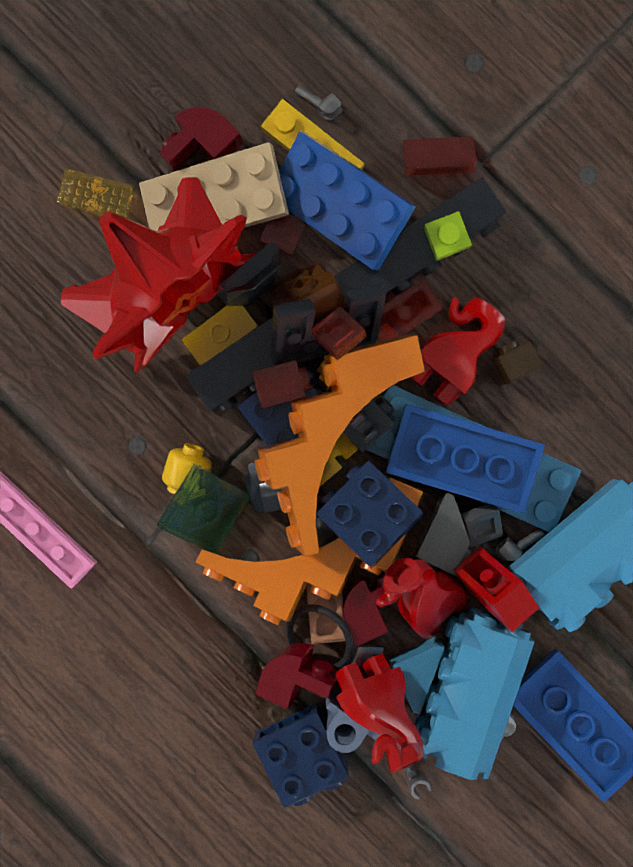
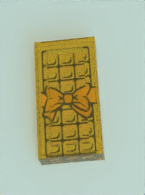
M65 168L57 203L101 216L105 212L111 211L127 218L135 188L129 184Z

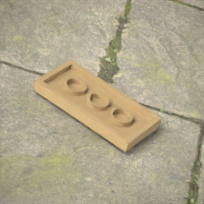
M270 142L139 183L150 229L155 231L158 230L159 226L164 225L178 196L176 190L182 178L196 177L199 179L222 225L239 215L247 218L244 228L289 215L274 148Z

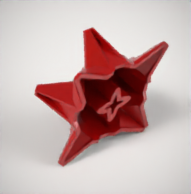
M196 177L182 178L176 190L178 196L164 225L159 226L157 231L111 211L105 212L99 218L98 222L116 269L112 270L110 275L79 287L77 285L67 287L61 293L62 306L105 333L99 339L92 352L95 359L126 349L135 354L134 372H139L149 364L173 335L186 325L187 315L200 303H209L218 294L220 284L256 255L241 254L236 246L247 218L239 215L222 225L199 179Z

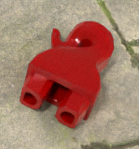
M453 297L448 314L450 321L457 326L467 325L476 319L482 324L481 329L476 331L446 332L433 336L420 349L425 372L409 377L420 387L432 373L443 381L432 396L445 407L449 406L459 396L465 395L476 379L479 356L494 345L504 331V316L492 305L478 297L470 300L461 311H459L460 302L458 298Z
M401 558L392 563L386 570L383 580L385 591L376 599V604L379 607L394 603L399 598V613L414 631L425 639L428 636H434L442 628V622L453 612L462 610L467 605L469 595L446 571L435 572L425 560Z
M382 653L369 658L362 664L368 676L366 679H364L356 662L342 667L336 673L342 692L336 698L344 712L353 721L370 731L380 734L373 744L371 762L373 764L379 763L383 759L385 751L390 772L393 774L417 763L425 755L420 733L405 709L406 681L400 667L391 669Z

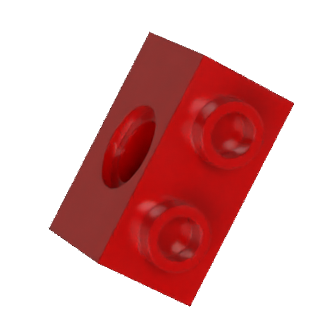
M478 547L453 569L469 593L511 632L539 609L524 583L481 547Z

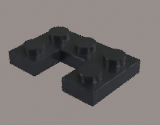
M381 283L347 290L345 292L342 317L330 320H321L314 323L315 307L311 299L274 306L270 357L275 368L377 342L386 298V292Z

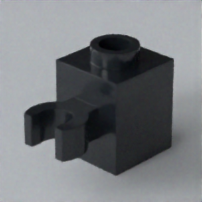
M384 396L374 397L353 417L343 433L363 452L395 423V417L392 415L395 409Z

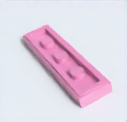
M0 471V523L72 589L92 569L97 561Z

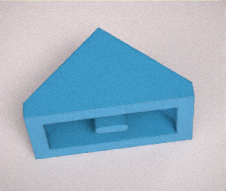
M434 637L390 657L393 669L401 668L406 681L405 696L412 711L419 715L445 648L441 640Z

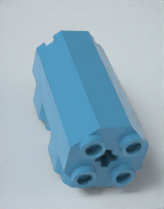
M610 480L507 568L524 583L539 606L538 610H542L546 615L544 618L555 629L559 630L565 627L568 632L578 629L586 620L584 616L595 607L601 608L612 600L614 594L610 591V587L614 582L621 580L624 585L633 582V481L628 485L623 480Z
M470 607L468 613L461 612L458 618L455 616L450 617L445 631V636L449 638L437 667L439 680L436 684L431 683L424 702L426 706L423 715H417L414 721V725L423 741L424 759L427 760L430 753L437 758L435 766L443 771L469 780H477L479 773L482 779L489 778L535 642L530 637L531 632L523 629V624L511 632L501 622L490 618V613L475 607Z

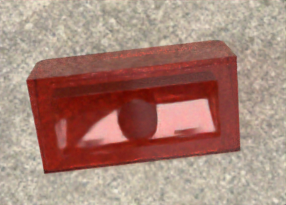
M473 136L403 140L404 176L473 173L477 167Z
M424 279L384 305L377 337L378 341L403 336L443 309Z

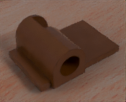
M318 263L289 273L281 282L268 289L273 297L271 302L274 306L311 299L315 307L314 323L343 309L345 297L336 278L329 270L325 272Z

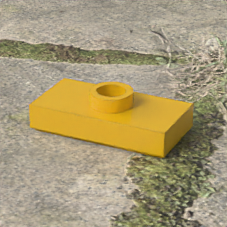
M226 306L181 340L201 366L258 326L243 306Z

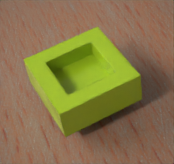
M459 211L424 225V230L436 261L472 246Z

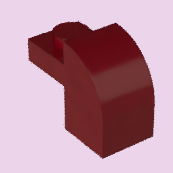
M193 107L180 112L174 117L181 131L179 133H172L166 138L162 144L163 149L159 154L164 162L175 172L198 149L210 160L233 154L243 143L240 133L220 113L210 108Z
M385 573L376 577L373 580L374 585L370 587L364 576L361 575L351 583L345 593L343 601L344 620L356 647L388 632L387 625L376 604V599L385 591L383 588Z
M307 643L292 644L284 648L265 666L260 676L256 695L286 709L300 696L302 688L328 699L339 686L336 673L339 670L334 669L326 661L311 659L314 645Z

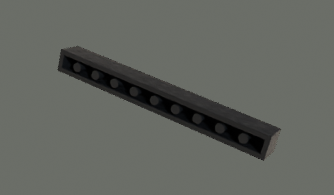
M481 177L402 230L379 270H372L360 260H357L336 274L334 277L344 297L347 290L380 283L386 292V296L393 292L397 297L413 286L411 282L413 278L421 273L424 277H427L443 265L440 260L436 261L425 233L424 225L459 211L470 240L479 234L486 238L499 229L501 225L498 221L501 220L506 211L484 178ZM466 250L453 254V257L455 258L459 256ZM343 309L323 320L342 317ZM273 317L186 375L210 412L218 409L221 414L238 403L235 397L246 390L250 394L256 392L268 383L265 377L274 371L281 374L292 365L289 364L275 368L271 360Z

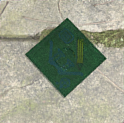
M194 463L157 522V526L161 530L216 554L251 498L247 491Z

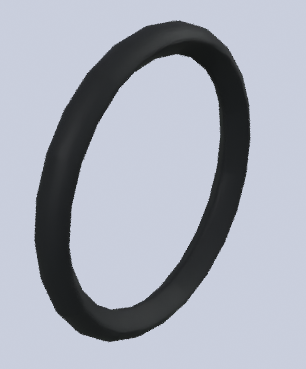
M308 604L297 608L291 621L287 622L286 626L289 645L296 644L293 627L300 615L306 612L322 613L338 624L346 641V651L343 658L332 666L336 670L346 666L353 654V639L343 619L329 608L321 605Z

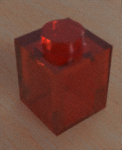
M296 360L252 372L262 409L306 398L305 390L311 388L306 367L298 368Z

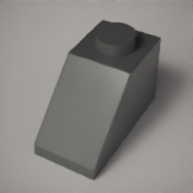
M443 490L413 553L416 557L455 575L453 569L471 554V550L468 549L470 541L454 495Z

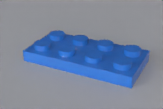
M299 131L279 170L288 210L372 270L380 269L416 208L414 204L305 132Z
M405 404L385 472L525 514L545 445Z
M556 648L553 649L522 678L513 706L597 796L605 802L633 776V730Z

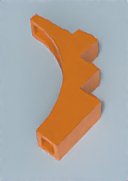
M403 335L324 355L326 365L322 366V374L326 385L331 387L332 391L291 402L293 412L289 413V422L293 433L298 434L299 437L257 449L260 458L255 460L258 478L261 482L265 481L273 490L282 488V491H279L277 495L283 513H288L290 526L286 527L288 541L292 548L296 547L305 557L319 553L316 532L317 494L324 467L337 439L353 417L375 396L401 380L425 372L417 335Z
M389 479L417 507L419 506L423 497L422 491L395 479ZM406 534L372 569L340 538L319 548V553L306 557L300 555L285 560L252 562L229 559L201 550L196 563L205 567L202 572L203 574L222 582L224 576L236 581L234 589L252 597L255 591L259 592L253 605L262 610L259 616L279 625L281 619L287 622L291 621L308 583L312 585L309 592L329 600L331 595L340 598L357 559L362 561L360 568L379 576L381 571L386 572L390 565L394 563Z

